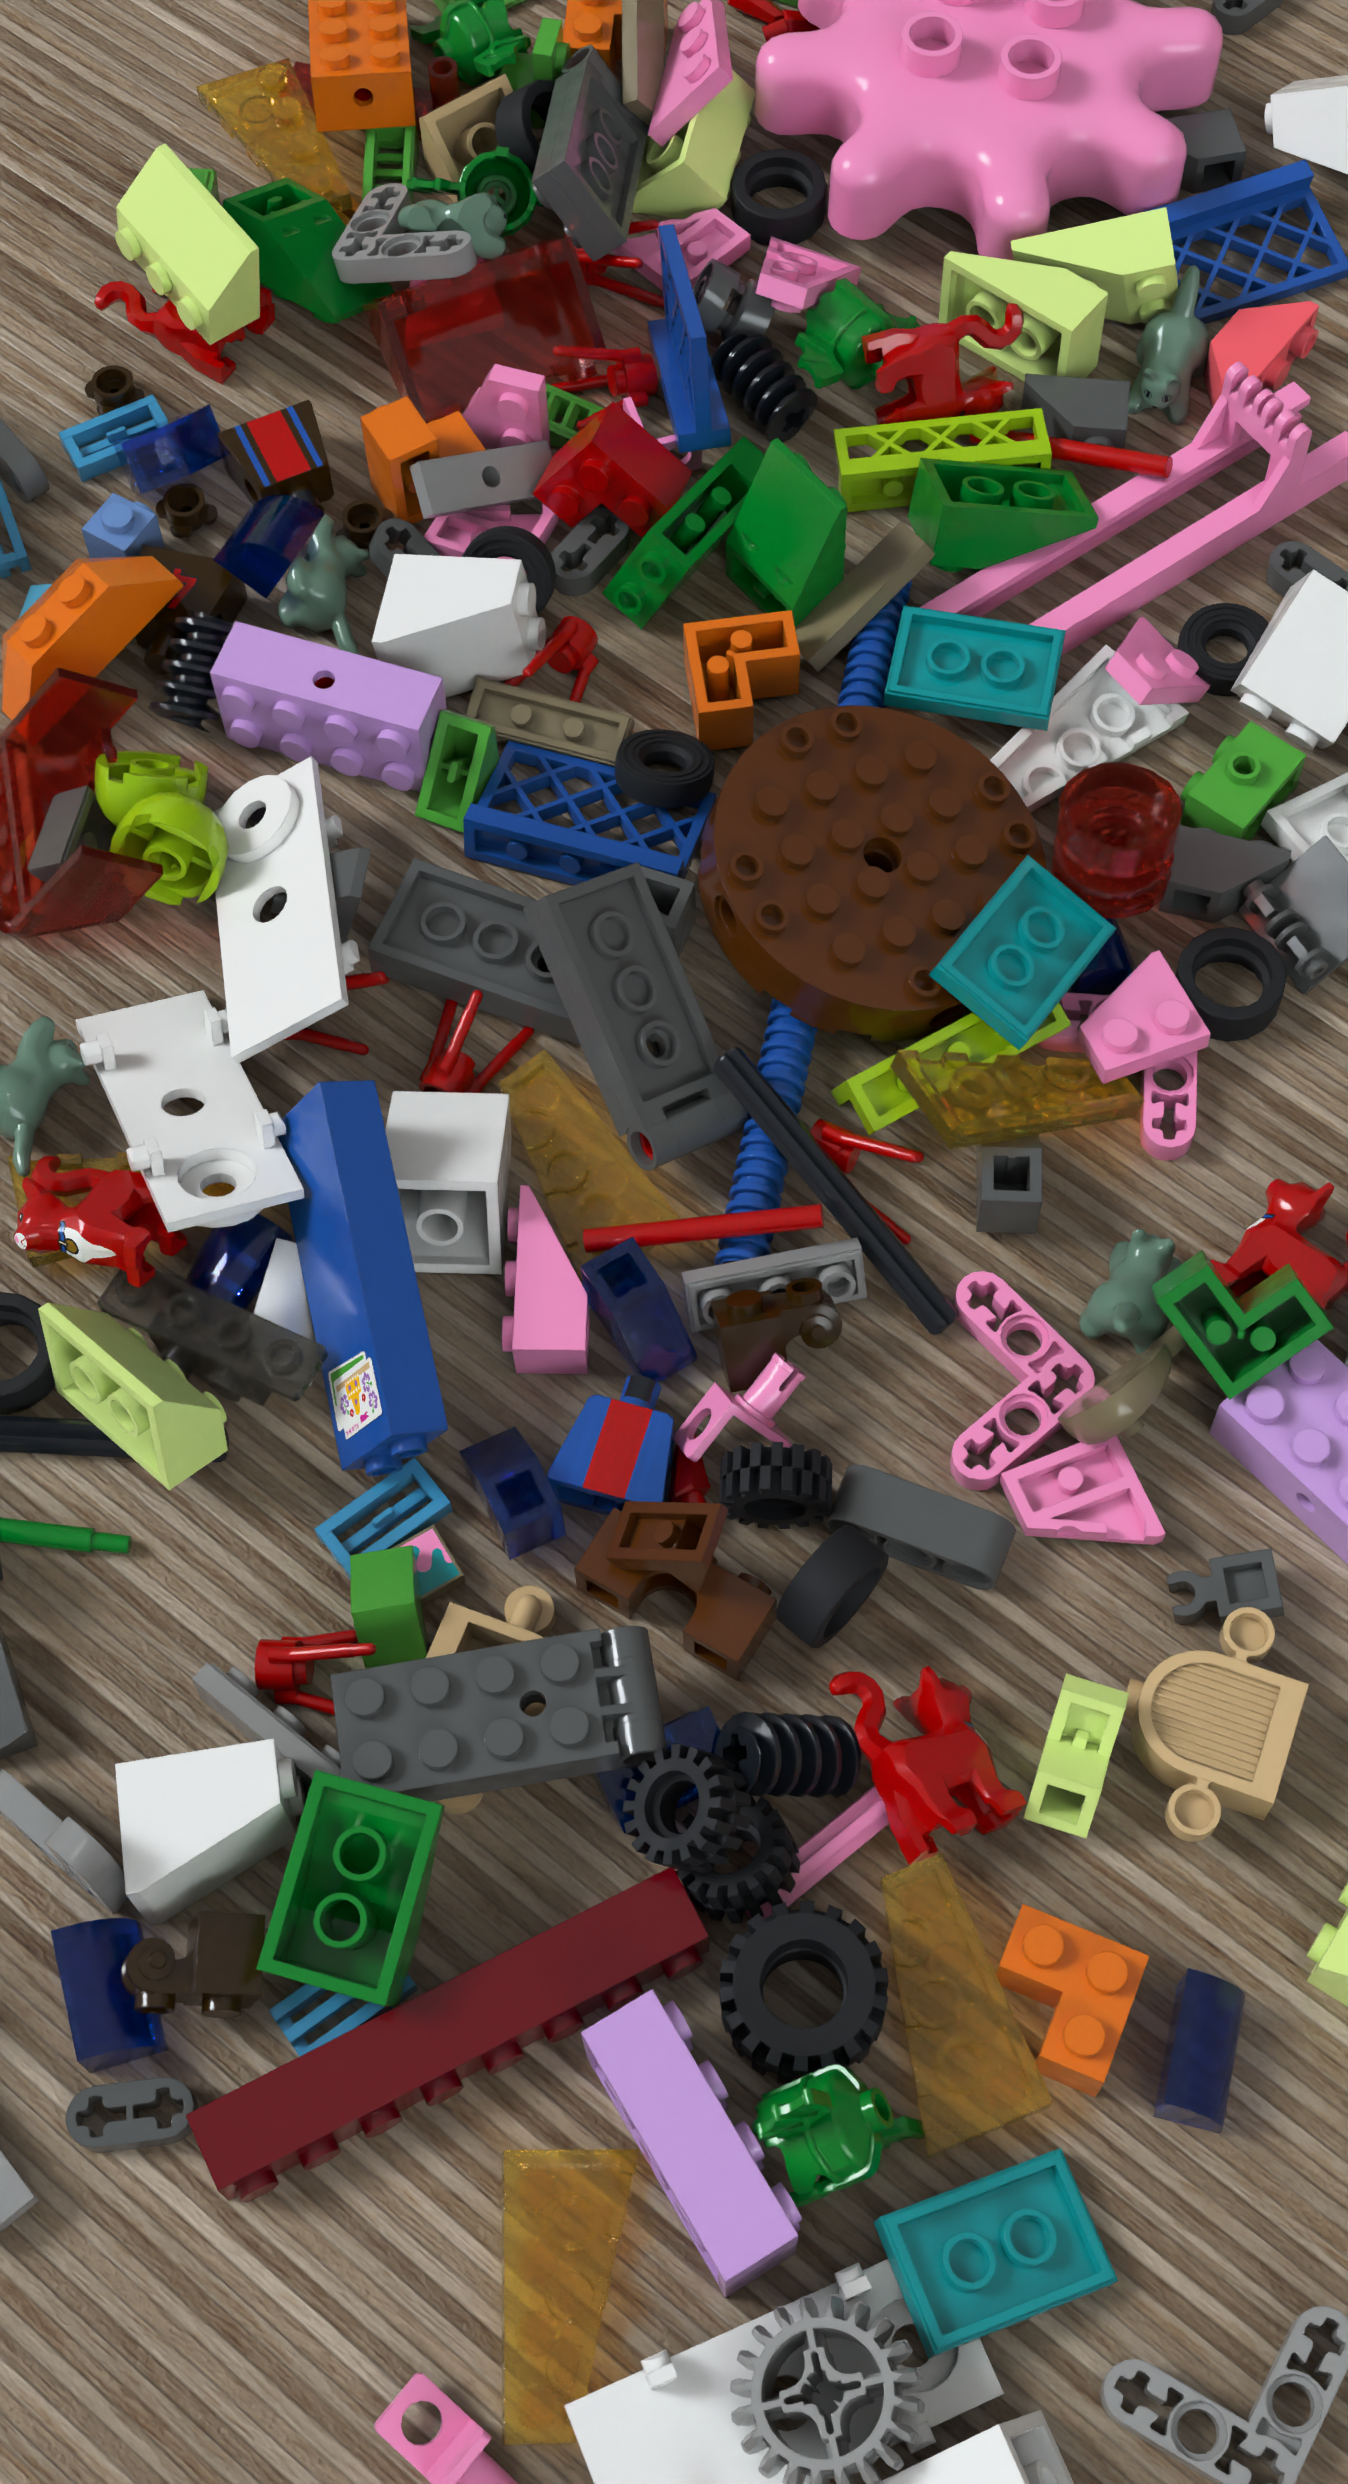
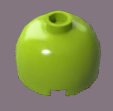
M117 751V762L108 763L106 754H102L96 759V800L102 813L116 827H118L120 821L136 802L159 792L180 793L195 798L204 804L209 768L196 760L194 762V771L180 767L181 756L168 753Z
M159 792L139 800L126 813L112 837L110 856L112 862H114L117 856L119 863L125 868L122 878L129 886L148 898L169 905H181L184 897L193 898L199 896L197 901L199 903L207 900L217 890L224 874L229 845L221 820L209 807L195 798L180 793Z

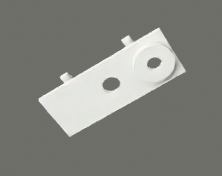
M312 756L279 775H263L248 781L236 790L221 808L214 811L223 824L229 845L224 874L215 891L230 1052L231 1058L238 1064L349 1005L345 974L353 971L354 964L360 961L357 943L350 939L342 944L340 940L329 849L338 844L337 839L343 836L341 819L337 815L325 818L318 762ZM266 807L262 820L254 827L246 829V823L251 814L259 808ZM281 892L287 893V902L280 914L271 921L260 922V912L265 903L276 894Z
M204 990L76 1019L77 1030L83 1041L80 1044V1052L84 1065L94 1066L130 1146L126 1153L131 1171H141L168 1233L193 1226L209 1228L235 1226L252 1219L264 1208L304 1198V1188L277 1137L286 1134V1126L278 1111L268 1113L267 1109H263L241 1064H238L231 1058L230 1042L225 1034L229 1032L227 1010L217 1011L215 1007L212 1008ZM178 1098H195L204 1104L203 1108L198 1112L187 1116H175L163 1110L166 1104ZM213 1183H228L235 1187L230 1194L219 1197L209 1196L202 1192L204 1188Z
M888 2259L862 2270L859 2262L834 2273L836 2283L809 2294L815 2301L819 2317L825 2316L826 2301L830 2294H838L843 2299L844 2319L846 2320L853 2306L858 2301L867 2303L871 2308L870 2319L866 2327L867 2330L883 2316L888 2317L895 2325V2328L890 2338L884 2344V2347L892 2344V2338L898 2329L908 2325L915 2326ZM800 2299L783 2306L791 2314L794 2322L802 2320L799 2307ZM774 2311L672 2357H669L665 2349L641 2360L643 2370L564 2405L593 2483L783 2484V2478L788 2465L786 2464L771 2478L763 2476L758 2468L761 2460L769 2451V2447L751 2455L744 2452L741 2447V2441L746 2435L755 2430L757 2426L756 2424L738 2426L732 2422L731 2417L732 2411L738 2407L751 2404V2398L740 2397L730 2391L732 2380L738 2378L752 2380L754 2371L747 2369L737 2361L738 2353L740 2350H746L760 2357L765 2346L754 2338L752 2330L756 2325H761L773 2337L777 2335L782 2328L775 2320ZM826 2338L829 2352L833 2355L839 2372L844 2374L862 2372L865 2376L880 2372L873 2355L863 2346L843 2338ZM980 2339L930 2358L922 2366L916 2367L922 2373L923 2382L915 2387L903 2389V2396H913L921 2399L925 2403V2411L917 2416L902 2414L900 2423L910 2426L919 2434L915 2445L907 2444L910 2454L936 2442L931 2431L932 2427L1004 2394ZM805 2344L786 2359L777 2377L788 2376L798 2381L802 2378L805 2370L803 2351L806 2350ZM901 2363L897 2365L898 2370L908 2368L903 2366ZM822 2371L824 2381L816 2386L820 2393H812L811 2403L821 2408L826 2413L828 2420L832 2422L831 2413L839 2408L833 2400L842 2403L844 2391L848 2390H838ZM884 2396L874 2398V2403L859 2408L853 2414L849 2424L851 2442L848 2445L850 2452L859 2447L874 2430L881 2415ZM806 2420L805 2424L796 2430H778L787 2445L796 2453L810 2458L828 2459L826 2444L821 2440L816 2422ZM895 2436L889 2447L902 2442V2440ZM806 2476L803 2484H810V2476Z

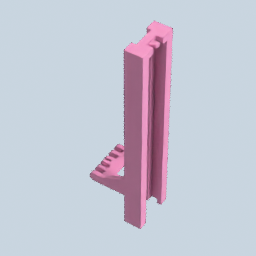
M1238 361L1227 370L1221 395L1192 443L1170 456L1173 459V466L1168 478L1139 474L1091 503L1099 517L1097 528L986 567L919 608L982 617L1262 446L1271 455L1264 481L1029 624L1066 630L1061 655L1063 656L1347 481L1348 432H1342L1307 454L1312 430L1305 423H1300L1302 415L1298 411L1310 404L1311 397L1294 381L1275 393L1268 388L1262 390L1263 383L1255 375L1248 377L1249 369L1242 362Z

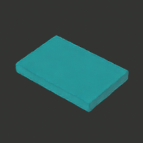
M903 605L884 693V705L1047 731L1066 630Z
M1027 855L930 972L929 976L1015 1048L1020 1050L1117 928Z
M1061 2148L891 2212L873 2222L928 2359L1102 2290L1118 2281Z

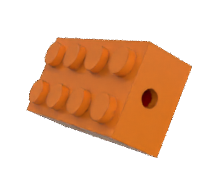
M308 0L310 71L317 132L416 126L406 0Z

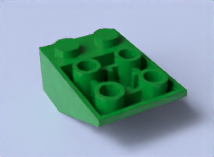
M285 177L223 200L222 207L259 247L260 283L272 289L277 297L293 301L311 311L316 319L332 324L339 323L342 320L394 299L395 290L389 282L351 284L340 280L332 257V250L347 226L324 197Z
M778 438L771 441L727 537L726 576L763 613L792 610L796 627L844 579L848 508L840 492L834 487H827L812 472L806 459L799 453H793Z

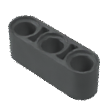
M857 1464L847 1467L831 1505V1514L825 1520L826 1527L832 1533L845 1525L853 1526L891 1558L963 1585L982 1590L993 1589L996 1586L1016 1533L1015 1526L1009 1520L992 1511L878 1469Z

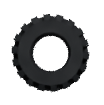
M800 1901V1908L795 1910H788L786 1902L772 1906L771 1915L764 1919L759 1913L747 1921V1931L743 1935L736 1933L729 1944L727 1959L723 1958L720 1971L719 1999L721 2019L725 2032H729L732 2038L733 2048L740 2057L746 2055L752 2061V2069L763 2076L767 2071L778 2075L777 2082L788 2084L792 2082V2079L802 2078L829 2065L836 2064L849 2068L854 2062L860 2064L869 2054L870 2046L874 2040L877 2041L888 2002L887 1988L889 1980L887 1967L882 1968V1952L876 1941L868 1942L865 1938L866 1928L856 1919L851 1924L841 1919L843 1910L831 1905L828 1906L827 1912L814 1910L815 1901ZM794 1960H810L825 1966L837 1977L842 1986L843 2002L840 2011L827 2023L814 2028H796L781 2022L768 2010L763 1997L764 1983L773 1970L784 1963Z

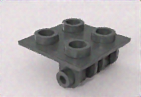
M1325 835L1268 884L1265 885L1261 879L1251 882L1243 890V895L1246 897L1245 904L1238 909L1255 933L1271 942L1281 955L1287 974L1304 995L1348 960V861L1328 836Z

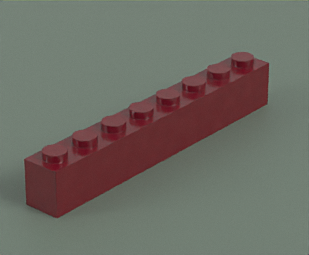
M669 1867L185 2116L218 2192L228 2201L239 2196L241 2202L254 2200L268 2193L279 2184L276 2178L277 2175L300 2163L304 2170H309L328 2162L341 2152L338 2144L362 2131L366 2138H370L393 2128L403 2119L400 2111L422 2100H425L427 2106H432L451 2098L464 2088L461 2082L462 2079L483 2068H486L488 2074H495L509 2068L524 2057L522 2048L545 2036L549 2043H554L574 2034L585 2025L582 2017L605 2005L609 2012L617 2011L644 1994L641 1986L663 1975H666L668 1981H674L688 1975L704 1963L701 1955L710 1951L709 1935L674 1868Z

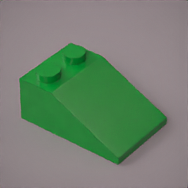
M920 458L907 516L915 534L935 553L929 564L947 572H959L963 568L984 569L1097 528L1099 520L1072 471Z
M315 1770L256 1969L382 2006H399L418 1940L445 1806Z

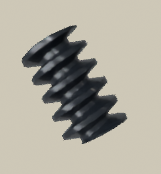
M745 334L733 335L723 341L714 352L711 363L717 381L721 382L728 394L732 395L738 406L744 409L748 418L755 422L759 431L766 435L770 443L776 438L782 443L790 440L813 414L817 406V395L812 389L806 388V383L800 375H795L792 365L789 362L783 361L781 352L776 348H772V343L766 335L757 334L750 337Z
M189 610L193 614L192 617H177L174 620V625L187 635L186 638H171L167 644L169 648L180 656V659L163 660L161 667L171 674L174 679L157 681L155 684L156 690L168 698L167 702H151L148 708L159 717L210 733L201 725V722L203 720H219L220 714L207 704L208 699H216L210 671L234 624L204 613Z
M745 1711L733 1715L723 1725L717 1738L714 1754L736 1765L733 1771L743 1774L747 1784L738 1789L739 1791L753 1796L768 1794L775 1797H782L784 1795L803 1797L809 1795L822 1798L829 1794L836 1798L843 1796L855 1785L861 1769L862 1752L853 1728L841 1717L811 1714L795 1715L790 1713L780 1715L769 1712L759 1714Z

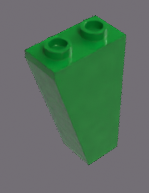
M745 436L646 533L602 592L611 603L640 629L656 615L729 535L765 456Z

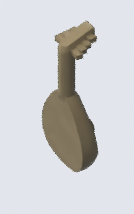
M1173 1325L1154 1341L1147 1350L1128 1361L1073 1402L1061 1413L1058 1421L1072 1437L1087 1445L1104 1442L1119 1433L1123 1439L1131 1437L1144 1427L1139 1417L1164 1388L1171 1372L1172 1358L1185 1348L1188 1343Z

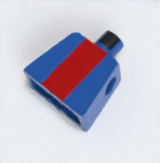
M629 1375L626 1378L619 1400L601 1395H591L587 1399L548 1471L546 1478L550 1500L609 1516L614 1507L622 1511L625 1501L667 1502L675 1429L674 1417L655 1410L661 1392L659 1383L645 1376Z

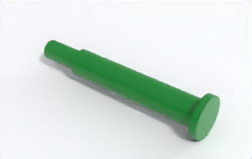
M0 1517V1542L87 1553H92L93 1550L129 1554L132 1539L129 1535L96 1532L95 1528Z

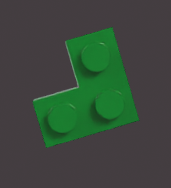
M1202 1250L1151 1285L1158 1305L1229 1400L1334 1328L1324 1309L1289 1263L1239 1298H1237Z

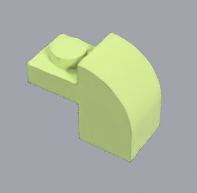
M1066 1673L1023 1819L1085 1839L1087 1838L1102 1791L1112 1749L1126 1709L1128 1692Z

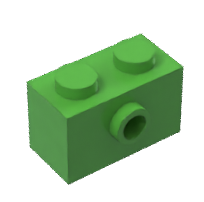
M1250 721L1236 738L1228 735L1222 741L1213 756V765L1205 774L1197 771L1190 778L1180 797L1185 802L1180 825L1192 828H1210L1222 835L1251 841L1262 829L1261 823L1266 812L1283 804L1296 789L1306 754Z

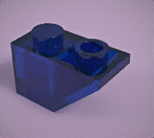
M210 404L112 442L132 492L144 494L189 476L222 459L217 436L220 429Z
M633 1237L580 1266L582 1285L588 1295V1304L636 1375L648 1377L659 1383L698 1360L697 1353L664 1282Z
M516 1427L459 1451L460 1457L509 1560L566 1535L562 1507L536 1454Z

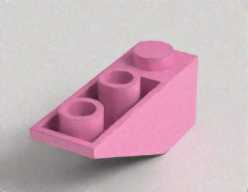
M520 1185L519 1207H509L508 1243H517L516 1261H506L505 1296L515 1297L514 1316H503L502 1350L503 1352L513 1353L516 1374H588L590 1337L588 1295L530 1186Z

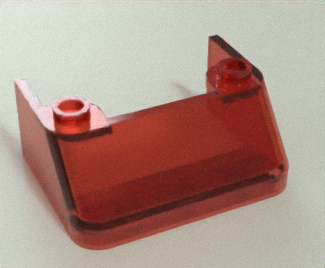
M57 667L0 735V930L3 933L30 938L118 922L125 914L131 911L140 898L164 874L161 864L84 845L78 847L47 883L36 878L27 868L53 797L58 793L86 785L94 792L95 767L98 756L106 754L108 763H115L117 761V750L112 742L111 729L137 701L136 689Z

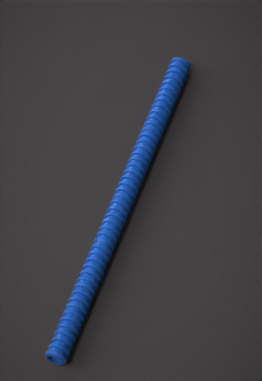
M912 579L851 640L837 706L886 708L887 705H884V693L903 605L907 606ZM773 997L770 1005L771 1012L767 1018L768 1027L763 1036L765 1042L760 1050L762 1058L758 1061L757 1069L798 1117L797 1114L802 1107L801 1098L805 1093L804 1082H806L809 1074L807 1067L812 1060L811 1051L815 1046L814 1036L818 1028L790 1016L789 1014L792 1009ZM748 1112V1121L745 1122L743 1127L744 1137H742L739 1145L741 1153L737 1156V1169L732 1177L734 1185L731 1186L729 1191L730 1202L726 1206L725 1214L776 1209L780 1207L782 1201L780 1194L785 1187L784 1177L788 1173V1161ZM775 1233L719 1239L718 1247L720 1251H717L715 1255V1265L770 1255L771 1246L769 1243L772 1242Z

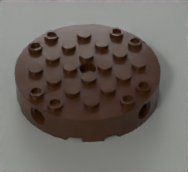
M847 705L818 709L790 718L771 728L755 740L741 755L731 769L707 819L701 837V866L698 870V882L705 915L715 939L738 973L758 993L762 994L764 990L767 991L775 999L792 1009L789 1014L790 1016L832 1034H836L838 1030H844L856 1034L869 1035V1041H904L929 1036L972 1013L969 1008L932 979L929 974L1027 855L1045 869L1046 862L1037 827L1027 806L1005 775L974 746L953 732L912 714L888 708Z

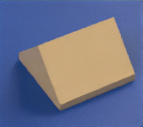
M506 74L498 76L419 118L425 171L434 181L435 178H442L458 183L463 168L481 153L496 150V146H498L495 133L496 110L502 98L513 92ZM494 188L490 189L487 194L494 195ZM499 189V195L504 193L501 189ZM447 195L454 203L458 202L457 195Z

